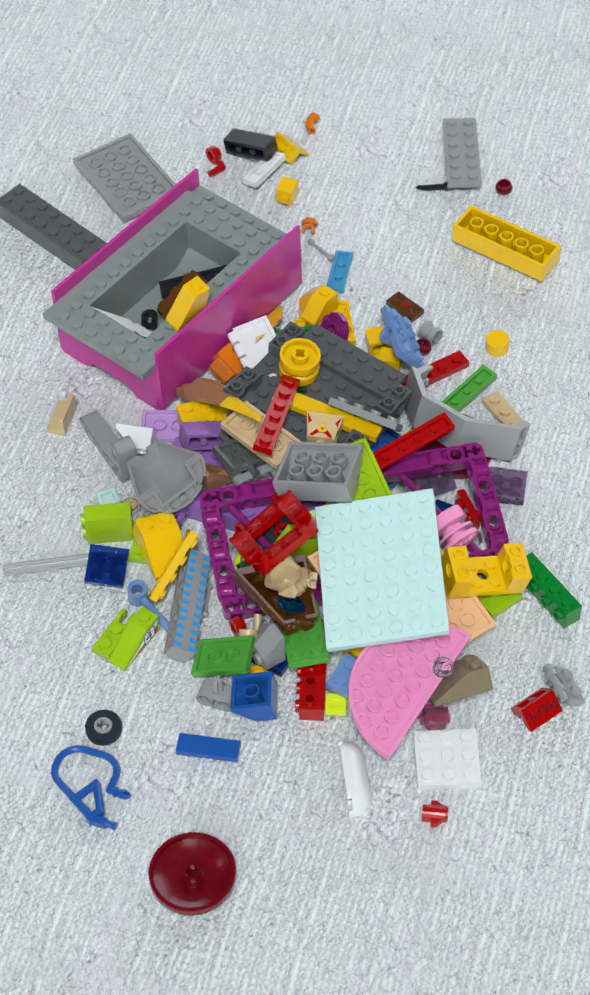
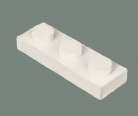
M277 151L269 161L261 160L242 178L243 184L257 188L286 160L285 154Z

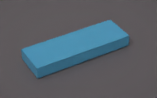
M336 250L327 286L338 292V294L344 293L353 260V252Z

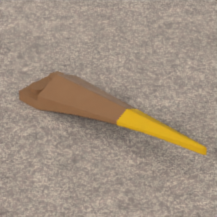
M198 377L192 383H186L182 387L176 388V395L184 401H196L221 406L261 422L259 414L236 396L223 391L225 387L216 380Z

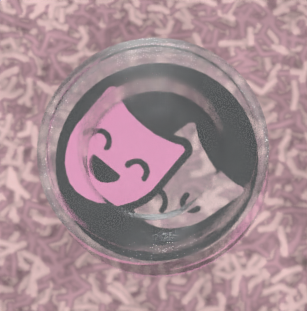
M438 657L434 660L432 671L439 678H447L452 674L453 662L447 657Z

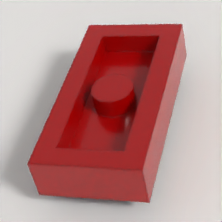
M464 489L458 490L455 505H460L466 513L467 517L464 522L471 521L473 523L472 528L479 529L480 516L466 491Z

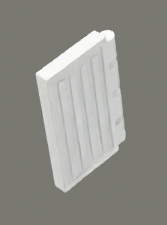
M266 315L232 328L233 332L227 335L243 368L248 366L253 369L268 354V344L276 336ZM265 334L259 340L256 341L257 336ZM270 373L268 376L272 377L276 376V374Z

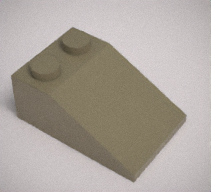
M476 655L463 656L462 659L455 661L451 667V674L443 679L429 702L434 707L493 690L489 666Z

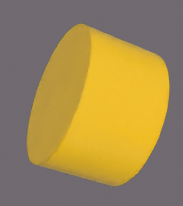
M502 330L489 332L486 336L485 345L487 353L497 357L505 355L509 350V335Z

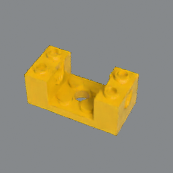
M523 542L503 544L497 556L469 557L466 546L447 547L441 558L447 598L523 593L532 579ZM477 573L484 574L486 579H481Z

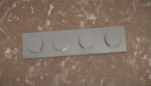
M339 396L337 399L332 397L329 399L328 405L397 432L402 430L403 425L398 423L399 419L389 415L387 419L381 417V412L373 409L370 412L365 411V406L355 402L352 406L347 404V399Z

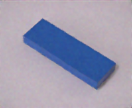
M179 733L175 751L177 755L238 763L241 741Z

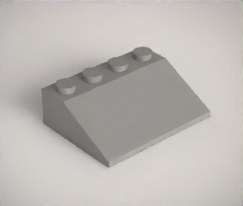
M290 441L272 482L275 492L281 495L290 490L298 500L352 503L358 487L363 444Z

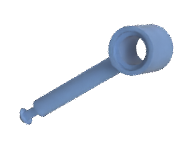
M142 580L131 581L127 586L129 603L136 607L143 605L146 609L159 615L160 625L168 632L169 622L149 601L145 582Z

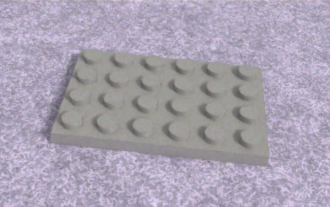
M131 133L73 158L74 165L123 222L142 214L176 185Z

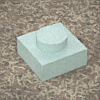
M114 487L96 493V499L99 504L120 503Z

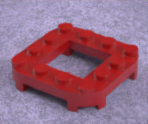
M290 490L285 494L278 495L274 493L270 497L274 502L245 526L238 522L234 526L236 531L233 537L229 538L232 545L247 564L253 566L255 571L262 575L268 574L273 567L284 561L288 555L299 549L304 542L318 533L316 519ZM286 515L295 527L264 552L255 539L262 536L267 529L278 523Z

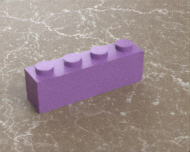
M222 421L181 422L179 440L182 447L191 451L213 450V446L222 443V440L218 438L221 432L222 434L225 432L220 428ZM226 433V435H227L229 438H231V439L233 438V437L230 436L228 433Z

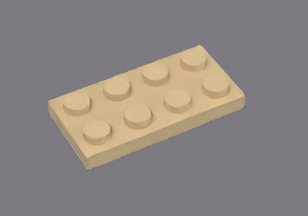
M245 401L244 403L261 416V422L234 411L220 423V428L275 470H278L289 442L302 441L282 427L271 455L252 450L265 414L248 401Z

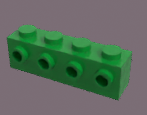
M532 552L526 555L532 579L526 588L564 629L578 621L582 605Z

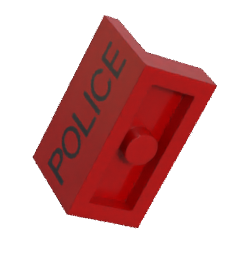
M544 687L511 708L515 716L523 718L529 732H532L563 711L553 689Z

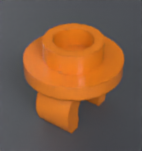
M306 217L301 221L303 234L306 233L307 228L312 229V235L315 234V227H318L319 224L315 218Z

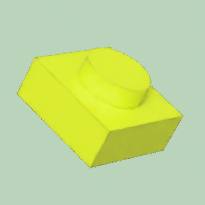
M326 693L325 715L346 716V698L339 694Z

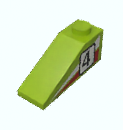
M141 607L130 620L108 662L126 671L160 630L159 615Z

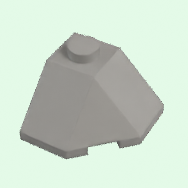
M263 620L260 622L254 642L253 659L265 671L285 661L286 654L285 638L273 622L267 623V621Z

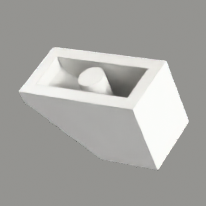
M116 423V428L123 437L129 435L132 438L136 447V453L145 455L146 447L155 441L156 430Z

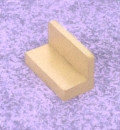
M70 394L68 401L58 400L47 425V432L66 435L77 409L74 394Z

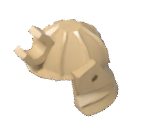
M288 555L284 561L273 567L266 575L264 584L267 588L278 591V595L285 598H295L301 596L307 587L316 588L317 581L312 580H317L318 573L311 572L307 575V568L299 566Z

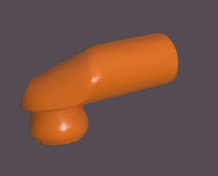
M315 112L310 113L305 121L309 134L316 132L314 123L320 120L319 114Z

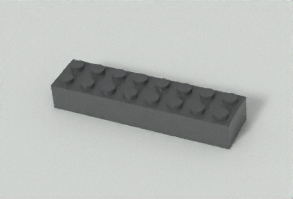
M18 184L0 197V218L74 270L107 244V242L21 184Z

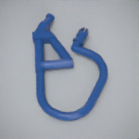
M82 745L70 746L62 750L55 757L51 766V777L54 783L84 815L90 827L111 828V830L115 831L118 823L104 817L105 810L100 782L95 779L80 791L74 793L59 777L58 768L62 760L72 753H85L105 759L113 767V775L108 783L106 792L113 795V797H119L124 800L130 799L131 794L129 791L115 787L120 777V765L117 759L107 752ZM91 792L94 793L96 807L93 811L81 801Z

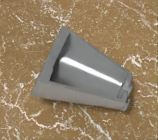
M158 440L146 447V454L144 456L136 455L126 462L138 502L153 513H174L189 505L201 491L203 476H206V466L202 454Z

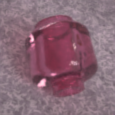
M427 704L419 715L420 725H424L427 731L445 729L447 724L450 723L448 707H444V705L435 707L433 704Z

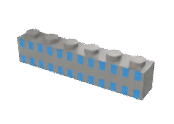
M189 549L185 554L188 556L183 566L179 565L164 648V655L182 663L187 662L197 653L196 643L200 635L199 626L203 618L202 608L206 601L204 596L205 590L208 587L207 578L211 570L210 556L196 549Z

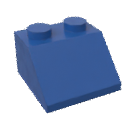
M272 671L232 676L230 708L232 713L254 721L277 719L278 684Z

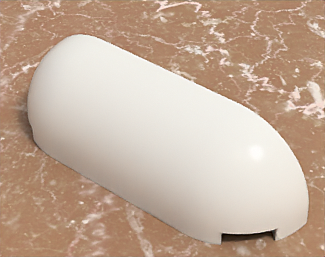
M341 741L338 742L347 808L349 818L364 814L369 809L372 801L366 759L362 749L355 743Z

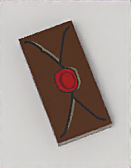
M399 291L386 300L387 306L394 308L401 316H406L411 323L424 314L422 307Z

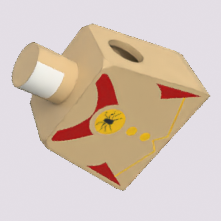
M307 411L306 442L337 443L342 431L343 416Z

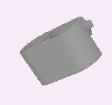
M220 675L211 679H204L196 700L202 705L231 712L232 685L223 683Z

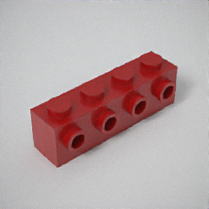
M327 663L297 668V677H301V680L296 682V694H300L299 700H295V712H299V720L324 721Z

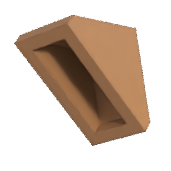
M205 463L206 476H203L201 484L206 491L222 488L232 483L233 479L224 467Z

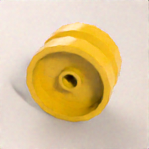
M294 338L287 341L281 347L279 354L280 376L284 374L300 379L299 386H307L313 383L318 378L320 371V349L314 342L304 338Z

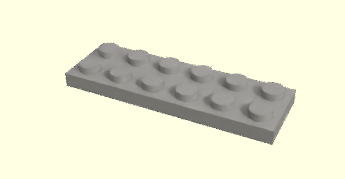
M476 118L443 119L448 188H482Z

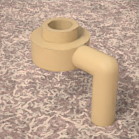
M254 614L253 630L239 629L238 636L254 635L256 638L260 622L262 621V614Z

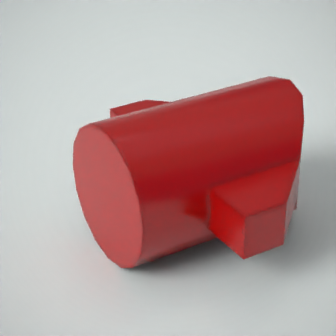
M431 800V805L423 804L422 822H431L430 827H437L441 823L448 821V806L442 805L437 800Z

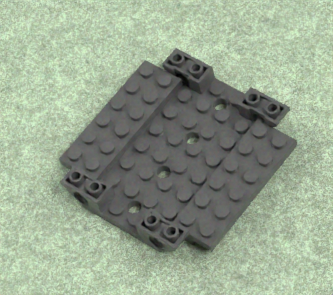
M291 321L269 342L268 354L253 369L245 366L223 389V391L236 396L242 402L248 401L266 415L281 379L279 374L281 347L291 339L304 338L318 346L321 360L318 378L307 386L298 387L297 392H306V394L302 395L328 404L330 397L337 399L339 396L347 399V404L352 406L355 402L365 406V411L370 412L373 409L381 412V417L387 419L389 415L398 419L412 394V390L402 385L406 381V374L318 324H315L305 334V329ZM274 373L276 376L269 377L268 374ZM289 409L283 428L300 441L306 442L307 416ZM230 410V411L227 413V417H228L230 414H232L234 411H233V410ZM383 427V431H382V433L380 434V436H379V438L377 439V441L384 435V433H385L389 428ZM352 429L350 433L342 430L337 443L350 444L366 438L370 448L375 444V442L369 440V437L355 429Z

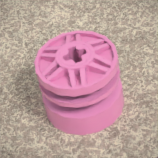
M458 504L437 515L439 539L442 538L440 540L441 549L444 548V552L447 547H467L479 534L477 528H472L473 523L471 521L463 523L467 515Z

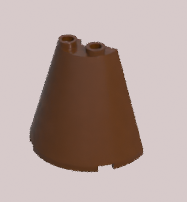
M304 554L292 556L299 566L305 567L308 570ZM253 566L234 570L233 580L235 584L285 631L286 635L293 634L301 629L307 631L314 626L313 622L319 615L312 588L307 587L306 591L299 597L285 598L278 595V591L267 588L264 584L266 575H254L256 571ZM296 602L299 606L295 605V607H299L303 611L287 614L279 604ZM285 605L284 607H287V608H290V609H291V608L293 607V605H290V606H286V605Z

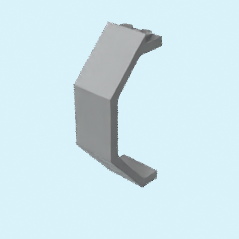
M427 363L422 367L415 368L411 365L405 387L412 390V394L406 404V409L414 428L445 412L455 425V430L436 440L444 446L451 447L468 443H479L484 449L485 457L509 461L520 455L531 423L524 420L517 425H510L467 417L428 394L425 387L428 386L427 382L430 379L427 378L428 372L433 370V366Z

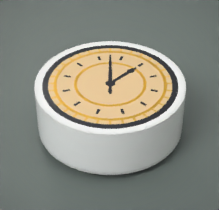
M126 497L121 501V503L130 502L132 516L140 511V503L137 498Z

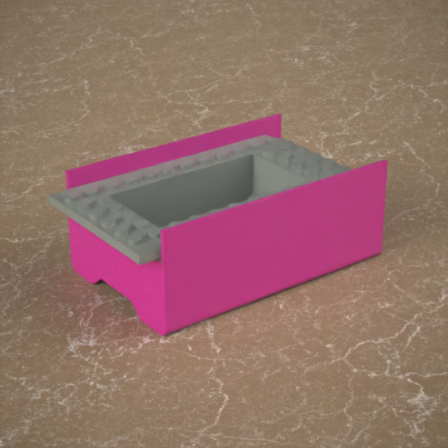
M195 168L52 289L53 305L43 313V318L57 326L60 346L66 354L86 366H98L127 384L136 397L156 410H165L178 398L176 388L182 387L186 383H192L198 377H201L214 362L212 358L226 344H231L227 335L233 332L232 328L262 316H267L302 283L300 226L296 225L288 234L200 186L199 172ZM227 265L207 283L210 287L207 307L178 333L159 316L157 308L160 301L163 300L159 281L183 276L186 273H190L192 269L195 272H200ZM96 309L127 318L134 324L137 323L141 325L142 313L145 310L152 309L158 313V328L156 330L149 329L152 333L147 338H143L136 331H131Z

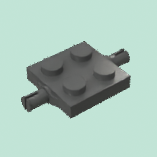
M221 432L218 438L222 440V443L213 446V454L232 475L247 470L253 477L259 476L260 471L256 467L265 464V461L236 439H231L225 432L223 434Z

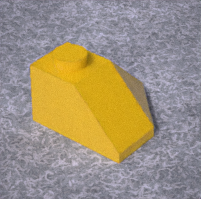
M326 285L312 288L299 298L301 320L311 326L321 323L326 315H329L338 308V292Z

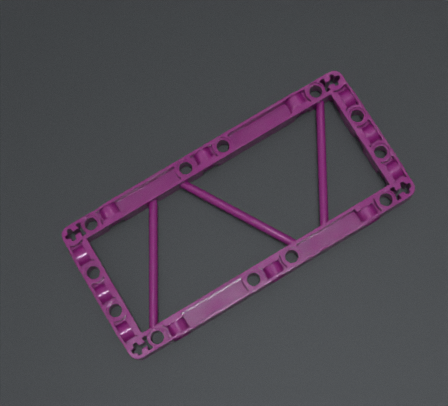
M468 443L415 452L382 471L387 483L402 481L413 492L421 489L411 480L412 478L466 469L487 549L481 550L472 541L467 546L472 551L468 554L469 557L497 556L503 544L509 543L484 449L479 443ZM452 456H457L459 459H458V460H455V459H453V458H451V457H452ZM274 478L207 490L200 496L202 522L222 613L226 620L235 616L249 619L254 618V614H262V616L267 614L246 594L239 595L237 593V587L233 580L234 567L232 558L229 555L228 539L221 513L231 512L245 526L250 521L240 510L272 504L274 501L270 496L276 493L272 483ZM479 487H485L487 490L482 491ZM231 497L232 500L226 501L224 498ZM435 504L436 515H439L443 511ZM488 522H495L497 525L492 526ZM215 535H218V536H220L221 538L218 539V540H215V539H213L212 537L215 536ZM263 535L256 538L266 550L272 546ZM221 571H227L229 574L222 576L219 573ZM317 580L313 593L318 606L323 605L321 580ZM249 603H253L256 605V607L248 608L246 605Z

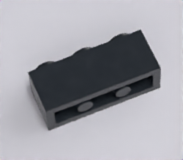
M233 128L223 139L227 154L269 161L278 151L275 136Z

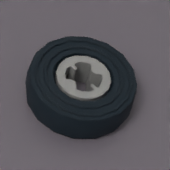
M98 710L92 713L86 720V736L95 745H110L116 742L121 735V719L111 710ZM102 725H106V730H101Z

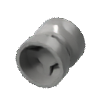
M425 321L418 330V336L423 339L426 338L431 345H436L442 338L443 331L438 327L435 328L430 321Z

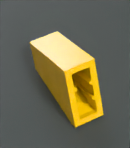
M198 276L183 285L165 319L177 333L207 307L210 287Z

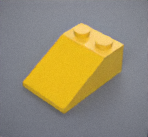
M161 512L137 519L134 522L132 534L155 580L162 573H165L164 569L169 559L176 555L175 549L179 542L183 540L173 513L165 514Z

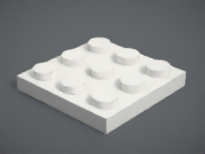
M476 728L413 732L418 790L481 788Z

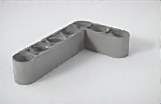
M97 410L80 417L79 421L83 430L120 482L130 479L126 462L137 455L132 438L128 435L118 440Z

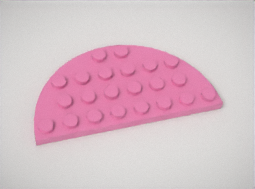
M449 626L450 634L373 645L363 649L355 661L348 685V703L351 716L359 733L378 754L388 761L390 760L445 678L439 677L434 673V671L440 672L441 665H437L433 671L434 664L438 661H445L452 667L469 642L471 634Z

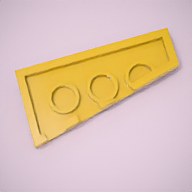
M189 529L186 530L184 535L187 537L177 545L175 549L176 555L169 559L164 569L165 573H162L148 596L149 599L157 602L158 599H163L167 592L165 587L168 582L172 583L177 576L175 572L179 565L183 566L188 557L185 554L189 548L193 549L198 541L196 538L198 534Z

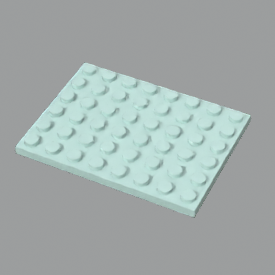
M433 488L352 501V503H337L315 507L325 638L328 652L450 634Z

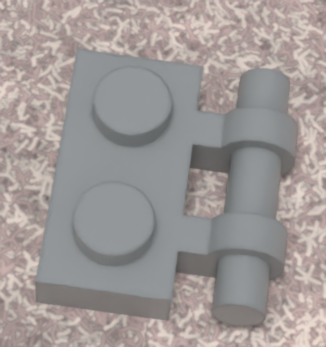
M551 664L544 665L545 677L552 683L554 694L561 701H566L567 704L581 706L585 699L582 696L581 689L573 679L572 672L567 668L557 666L552 668Z

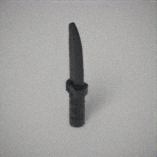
M447 182L416 186L420 190L448 191L449 189H460L448 188Z

